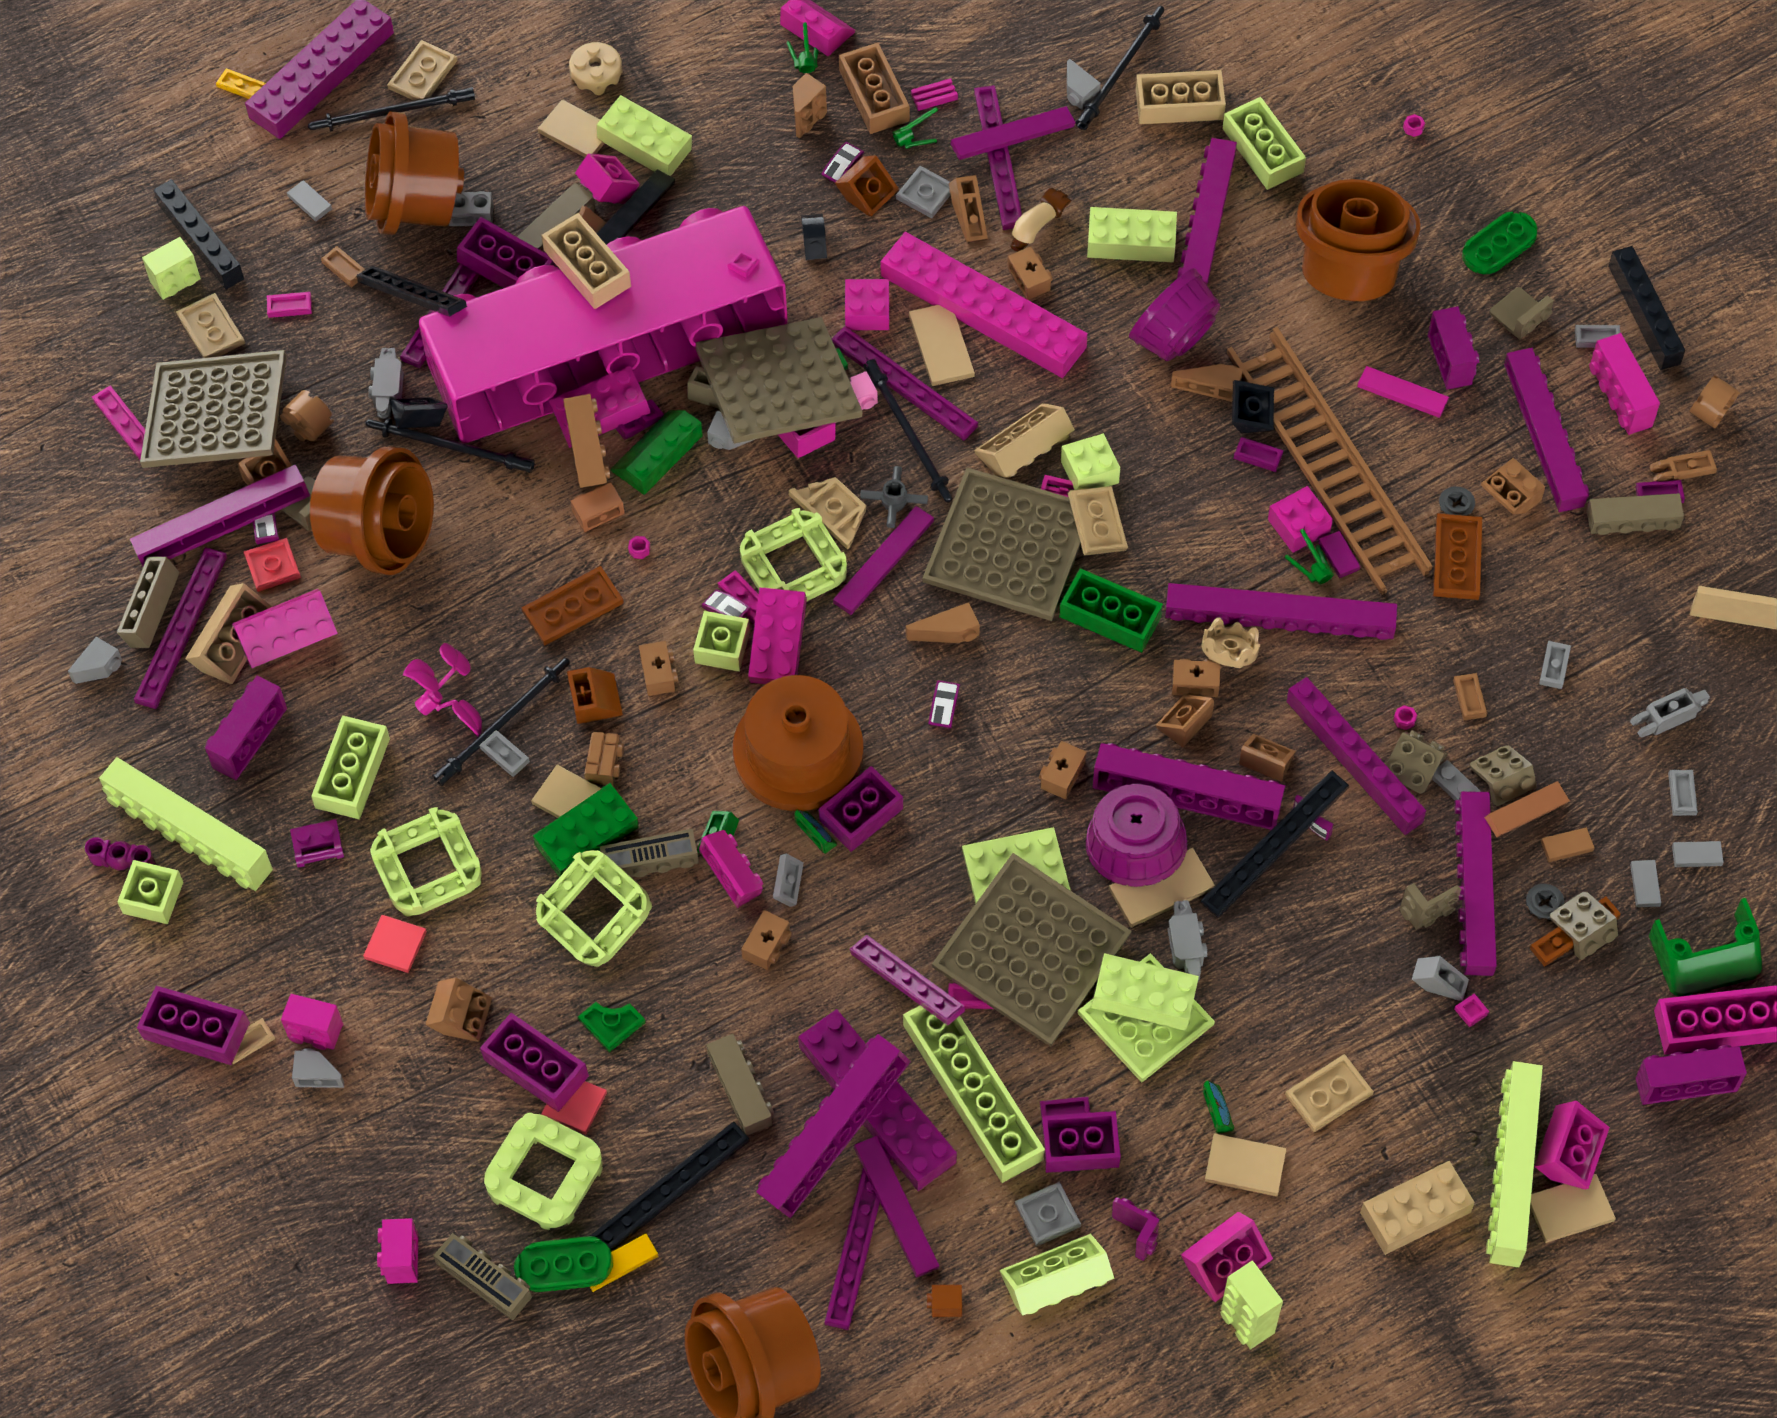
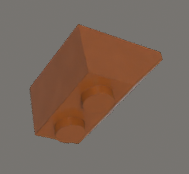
M876 155L863 156L835 182L844 198L868 216H872L899 190Z

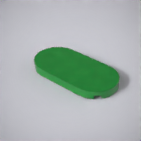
M1507 212L1502 214L1467 240L1462 252L1465 265L1473 272L1479 274L1497 272L1534 244L1537 238V224L1526 213Z
M591 1236L534 1242L526 1246L524 1251L517 1256L514 1272L516 1278L524 1280L530 1286L529 1290L532 1292L592 1287L602 1283L611 1273L613 1255L610 1248L604 1242Z

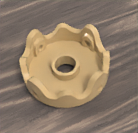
M591 42L584 44L573 52L569 61L571 80L575 81L579 89L591 90L595 95H602L608 85H617L621 73H623L619 53L606 43ZM594 62H598L601 64L600 66L595 67L590 66Z
M1216 618L1209 629L1204 630L1202 650L1209 660L1224 666L1242 668L1253 663L1258 657L1260 644H1258L1259 632L1256 627L1247 631L1239 622L1234 623L1230 627H1224L1223 620Z

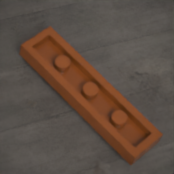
M1607 896L1598 901L1617 919L1620 918L1621 913ZM1559 927L1530 946V950L1544 967L1574 948L1573 939Z

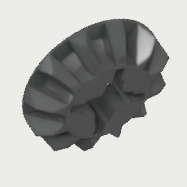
M1449 487L1440 495V510L1446 514L1468 516L1474 510L1475 498L1469 490L1463 487ZM1461 498L1460 506L1458 505L1453 508V502H1457Z
M1538 884L1532 887L1526 897V906H1528L1530 914L1536 915L1538 919L1547 918L1550 920L1551 912L1565 903L1561 891L1550 884ZM1541 898L1544 901L1551 898L1549 907L1547 905L1539 907Z

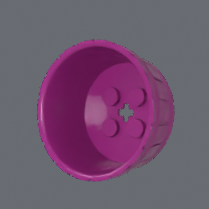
M1195 268L1190 269L1170 284L1152 302L1133 326L1129 338L1162 360L1170 361L1176 356H1182L1206 334L1215 322V316L1220 309L1218 299L1213 295Z
M1143 784L1124 785L1104 796L1095 808L1086 835V851L1094 868L1108 880L1131 887L1153 885L1170 877L1181 866L1188 845L1186 829L1175 803L1161 790ZM1132 815H1135V816L1141 815V816H1142V818H1141V822H1142V823H1141V824H1138V823L1132 824V823H1131V821H1132V817H1131V816H1132Z

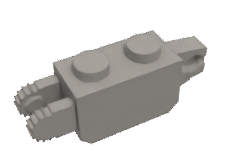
M382 348L380 357L375 358V366L371 367L370 370L373 386H369V399H373L377 416L381 421H386L391 416L390 399L402 398L404 372L402 371L401 361L396 358L395 348Z
M1683 688L1652 702L1647 706L1646 711L1632 717L1630 722L1633 726L1647 722L1648 725L1638 731V735L1641 738L1652 733L1656 736L1695 718L1697 712L1701 711V706L1708 703L1710 696L1706 690L1692 694L1687 688Z
M1188 900L1174 902V916L1169 920L1168 928L1173 965L1178 969L1184 968L1185 973L1199 976V982L1201 966H1203L1204 957H1207L1206 943L1201 942V935H1204L1202 921H1198L1197 913L1192 912Z

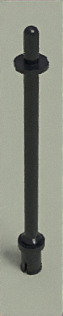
M1158 6L1152 15H1145L1143 19L1145 26L1093 102L1086 103L1083 107L1084 111L1075 122L1079 129L1087 130L1092 120L1100 114L1099 106L1151 30H1158L1161 23L1159 19L1164 13L1163 6Z
M472 86L455 91L454 89H449L450 92H447L446 95L332 118L327 113V119L312 121L308 124V128L316 130L329 127L331 132L333 131V126L388 115L389 112H405L445 103L456 106L457 103L475 100V94Z
M875 359L868 360L863 365V368L868 373L875 388H879L933 480L930 486L931 490H938L944 501L950 503L953 498L946 487L949 483L948 477H941L887 386V375L882 373Z
M389 418L386 419L385 423L368 419L365 422L368 428L382 431V436L385 438L391 433L504 463L506 469L509 470L514 468L532 473L534 469V459L517 456L514 452L504 455L406 428L397 429V426L392 425V419Z
M563 658L552 669L546 666L543 669L545 675L457 757H449L446 760V764L432 775L435 781L441 775L444 776L437 784L443 786L454 774H459L462 771V764L480 748V744L494 731H499L551 681L556 684L559 683L558 675L569 666L570 660Z

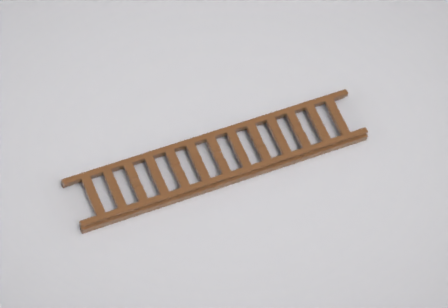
M1278 327L1273 329L1269 337L1276 349L1242 363L1232 347L1228 348L1227 354L1233 364L1243 369L1242 378L1245 382L1266 386L1293 374L1298 382L1274 392V403L1302 391L1306 393L1309 399L1274 413V428L1381 595L1387 593V589L1380 577L1415 562L1423 576L1429 574V571L1432 570V564ZM1280 358H1283L1287 364L1254 380L1248 373ZM1314 407L1319 416L1287 430L1280 423ZM1325 424L1330 433L1298 447L1291 440ZM1336 441L1341 450L1309 464L1302 457ZM1347 458L1352 467L1321 481H1318L1313 474ZM1358 475L1364 483L1330 499L1324 491ZM1369 492L1375 500L1342 516L1336 510V507ZM1379 510L1386 517L1354 533H1351L1346 526ZM1391 527L1397 534V536L1362 551L1357 543ZM1401 545H1404L1408 551V554L1376 568H1373L1369 561Z

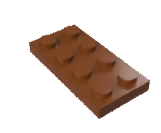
M1437 513L1433 596L1479 600L1482 517Z
M599 566L521 608L528 622L545 646L624 604V601L603 568Z

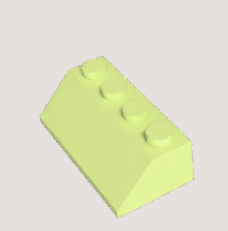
M1092 1234L1000 1270L1010 1296L1022 1316L1033 1314L1047 1305L1058 1304L1062 1299L1080 1295L1089 1288L1102 1286L1107 1281L1114 1279L1107 1253Z

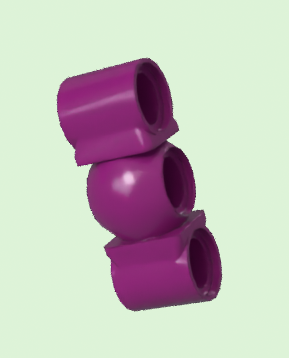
M99 837L91 838L85 844V852L90 862L95 866H110L117 871L131 868L133 860L139 861L143 857H147L143 861L144 863L153 865L156 863L151 850L145 845H130L124 841H115L111 844L110 840H103ZM96 850H102L98 854H93ZM124 853L122 857L116 858L118 854Z

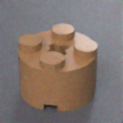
M1714 375L1689 412L1716 429L1740 392Z
M302 390L283 408V413L280 415L281 420L285 424L290 425L295 430V436L303 442L306 439L315 441L334 422V419L330 420L329 418L332 416V413L326 404L317 396L314 398L308 396L310 392L307 390Z

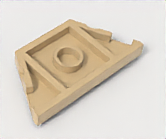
M836 477L821 483L808 484L807 488L799 490L792 488L789 490V496L805 511L819 513L822 517V523L828 532L847 550L850 548L866 512V505Z

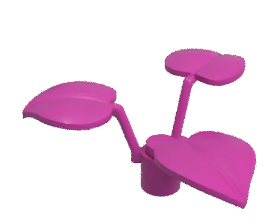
M442 644L440 646V654L444 661L452 666V668L439 684L434 677L432 668L420 659L411 661L405 668L403 676L413 679L426 689V692L415 701L418 711L423 715H428L434 709L440 711L442 708L452 705V709L458 718L477 737L481 735L482 720L478 711L465 700H460L459 702L451 700L441 704L443 697L438 691L456 670L463 676L470 672V663L467 658L450 644Z

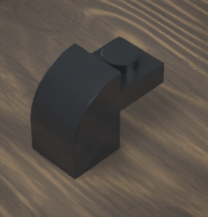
M823 214L801 215L805 259L827 258Z

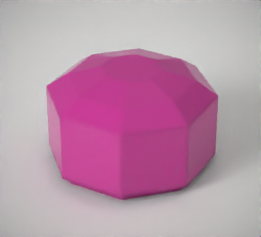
M1415 114L1407 116L1403 129L1406 134L1415 137L1422 134L1425 122L1422 117Z
M635 536L629 540V554L635 559L645 558L650 553V542L643 536Z
M1404 705L1396 709L1393 721L1398 728L1408 730L1414 727L1417 714L1412 707Z

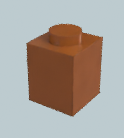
M932 1285V1293H927V1309H932V1317H962V1285Z

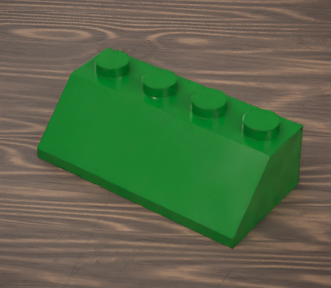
M668 410L611 468V472L645 495L703 436L701 421L685 410Z

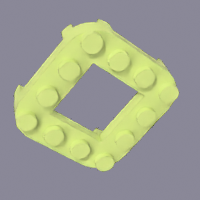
M800 508L791 510L792 515L755 533L752 529L749 530L740 545V558L758 590L761 587L805 592L807 601L839 586L846 580L847 562L845 553H841L822 523L820 514L817 512L800 511ZM803 536L822 567L785 584L784 581L780 580L765 554Z
M438 807L429 809V814L388 832L385 828L377 833L378 836L370 849L374 865L393 905L407 917L425 913L464 896L481 884L482 872L479 859L475 855L458 816L446 810H438ZM440 837L456 871L413 889L397 855Z
M590 850L574 855L572 857L575 859L574 862L544 895L540 894L536 900L538 902L536 920L540 926L545 928L576 959L584 964L599 967L608 962L646 920L652 908V903L647 892L613 860L598 850ZM595 877L624 906L593 940L563 911Z
M527 1113L514 1124L485 1172L484 1183L491 1200L495 1204H502L539 1223L543 1229L550 1230V1228L561 1227L566 1223L569 1225L575 1218L574 1213L595 1178L601 1175L603 1169L601 1151L597 1144L588 1137L544 1115ZM539 1142L575 1161L552 1200L512 1180L533 1143L537 1144Z

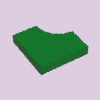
M595 1002L578 1016V1020L609 1053L646 1023L645 1018L630 1003L621 1008L611 1009Z

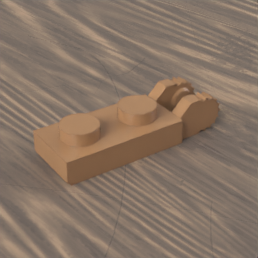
M1710 450L1668 457L1665 460L1650 464L1652 472L1664 471L1667 468L1669 470L1668 472L1656 474L1654 477L1655 482L1687 479L1715 474L1717 471Z

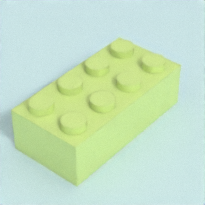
M622 95L619 96L597 124V139L654 172L658 169L671 176L692 150V135Z
M1261 97L1224 114V132L1231 141L1237 142V150L1267 190L1304 173L1305 155Z
M1090 207L1087 258L1174 262L1177 212Z
M342 715L311 796L315 809L360 819L390 740L386 726Z
M1104 953L1091 1008L1186 1031L1199 976Z
M1252 1260L1228 1276L1220 1313L1224 1321L1228 1325L1232 1324L1236 1329L1235 1334L1238 1340L1243 1345L1247 1344L1251 1350L1275 1334L1283 1300Z

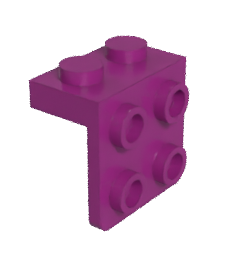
M1116 1197L1112 1206V1218L1140 1232L1136 1241L1135 1257L1144 1261L1148 1254L1152 1256L1158 1245L1156 1240L1159 1236L1160 1219L1149 1210L1145 1209L1143 1211L1135 1207L1132 1201Z

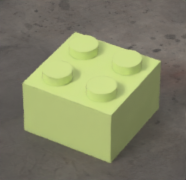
M181 237L142 257L150 283L163 300L201 279L194 256Z
M1104 433L1062 446L1061 463L1069 480L1073 483L1074 490L1107 487L1119 483L1120 466Z
M704 611L693 649L695 664L740 672L750 634L749 619Z
M133 860L118 899L122 913L168 924L183 885L179 871Z

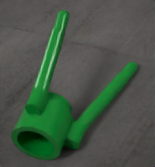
M804 22L805 51L801 52L797 58L790 41H787V46L793 58L795 69L799 68V71L802 73H811L818 67V49L814 47L813 55L809 51L807 23Z
M935 107L908 125L893 131V138L898 147L904 145L905 149L913 146L936 143L937 139L935 138L911 142V139L914 138L911 128L937 112L938 108Z
M1301 529L1300 532L1317 561L1311 566L1312 572L1310 573L1289 555H1285V558L1306 575L1311 583L1317 581L1319 585L1324 584L1334 576L1333 571L1329 567L1320 546L1316 545L1314 547L1305 530Z

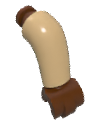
M1049 188L1042 196L1041 203L1029 209L1016 221L1012 231L1014 242L1011 243L1010 247L1016 252L1025 249L1028 244L1034 242L1037 233L1045 224L1053 218L1061 217L1064 208L1072 201L1068 198L1067 194L1061 190L1057 191L1054 188Z

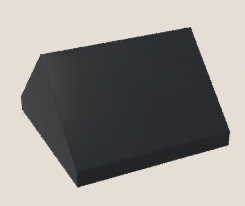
M1238 380L1233 381L1232 424L1241 434L1273 430L1274 387Z
M433 397L390 399L397 429L440 427L447 410V403Z

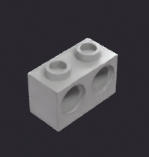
M462 191L461 194L456 193L449 226H474L480 217L493 223L494 203L492 192Z

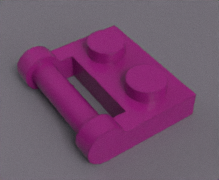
M336 819L290 829L297 868L305 867L307 863L329 858H344ZM334 845V848L313 852L305 855L302 854V852Z

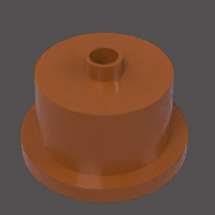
M389 112L384 124L375 123L370 137L365 174V212L367 219L376 220L378 232L388 235H395L400 223L447 227L452 217L456 193L461 194L464 185V168L459 167V148L456 133L408 126L405 113Z
M1339 180L1311 191L1301 200L1296 216V230L1300 239L1305 244L1302 263L1303 275L1311 286L1333 298L1347 301H1367L1384 296L1391 291L1396 283L1400 261L1411 254L1417 245L1420 233L1418 214L1394 190L1367 180Z
M382 447L374 451L368 458L335 456L328 460L321 468L313 486L310 500V522L317 544L330 554L357 557L361 565L372 573L394 575L408 567L426 544L433 521L434 498L431 482L419 459L414 453L405 448Z
M784 676L760 688L750 700L746 713L741 718L734 734L733 759L736 772L742 784L758 800L781 810L796 811L798 809L808 811L822 807L858 777L863 763V736L856 718L845 706L840 695L830 685L810 676Z
M773 1287L737 1301L723 1293L717 1292L700 1298L694 1304L691 1319L685 1328L686 1355L696 1387L706 1406L716 1418H774L775 1408L812 1393L817 1389L821 1376L817 1344L803 1311L793 1297L785 1290Z

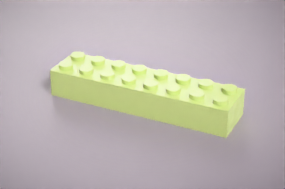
M118 757L99 777L103 786L102 790L106 793V799L111 805L124 808L125 812L134 819L140 818L149 829L153 831L157 829L162 832L161 834L168 841L173 842L175 840L187 853L191 854L194 852L203 863L207 865L213 864L222 875L226 877L230 875L235 878L241 887L245 889L249 887L256 891L273 869L265 849Z
M918 1006L903 1014L904 1028L1000 1181L1004 1183L1043 1161L1045 1156L1043 1145L961 1016L947 1026L922 1006Z
M1513 1061L1510 1070L1506 1069L1505 1079L1503 1078L1501 1093L1504 1094L1503 1101L1500 1102L1499 1107L1501 1122L1498 1124L1497 1138H1499V1144L1495 1151L1497 1166L1494 1169L1492 1182L1495 1184V1188L1490 1202V1207H1493V1211L1488 1224V1230L1491 1233L1486 1246V1254H1490L1489 1263L1520 1267L1526 1253L1543 1065Z

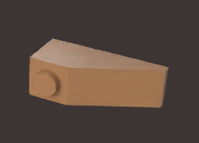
M976 175L955 178L949 183L950 194L966 242L987 240L988 236Z
M1218 364L1173 371L1171 387L1232 402L1233 381H1242L1243 369L1234 365Z
M969 602L905 626L906 639L909 641L969 642L979 636L980 624Z

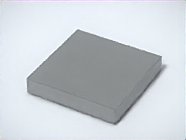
M919 166L896 194V199L933 218L951 195L950 181Z
M1060 1181L1015 1201V1205L1036 1247L1081 1227V1223Z

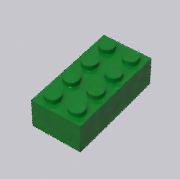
M1080 568L1060 603L1059 617L1143 653L1162 617L1163 604Z
M609 783L534 834V845L560 877L574 862L575 859L572 858L574 855L590 850L600 851L599 846L619 842L638 829V818L611 783Z

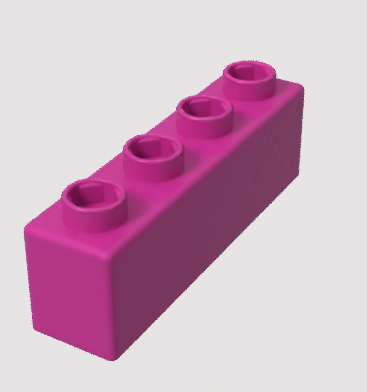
M740 206L725 212L717 208L699 210L688 216L679 228L645 240L627 236L608 243V248L628 269L631 287L596 309L590 305L558 267L542 265L526 271L518 278L515 285L480 297H475L471 294L454 295L464 299L467 307L450 317L435 311L419 319V327L427 364L443 402L447 403L448 414L461 443H469L554 413L549 400L627 366H631L639 383L700 361L695 349V342L788 324L786 285L748 207ZM740 248L759 258L758 265L747 278L728 268V263Z

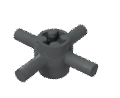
M900 466L893 468L892 480L884 484L882 491L861 490L860 499L881 500L885 509L888 510L886 523L888 528L895 527L897 512L901 511L906 503L928 504V495L907 494L905 485L901 482L902 467Z

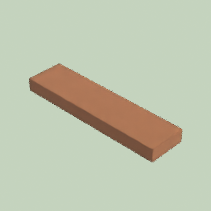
M1557 781L1488 814L1484 818L1495 836L1499 837L1567 804L1570 800Z

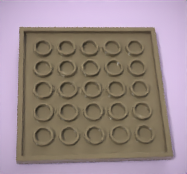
M822 317L695 342L696 352L734 444L862 417L861 406Z
M285 350L156 363L140 459L142 468L273 455L287 358Z
M966 467L923 575V583L1052 621L1081 546L1069 497Z
M1012 853L934 960L932 968L1051 1047L1097 983L1104 953L1116 956L1132 931Z

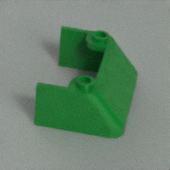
M1746 898L1740 900L1734 913L1738 923L1734 931L1737 942L1693 953L1689 943L1684 939L1675 938L1668 940L1660 919L1654 921L1649 938L1672 994L1677 997L1690 996L1754 980L1759 976L1762 970L1760 934Z

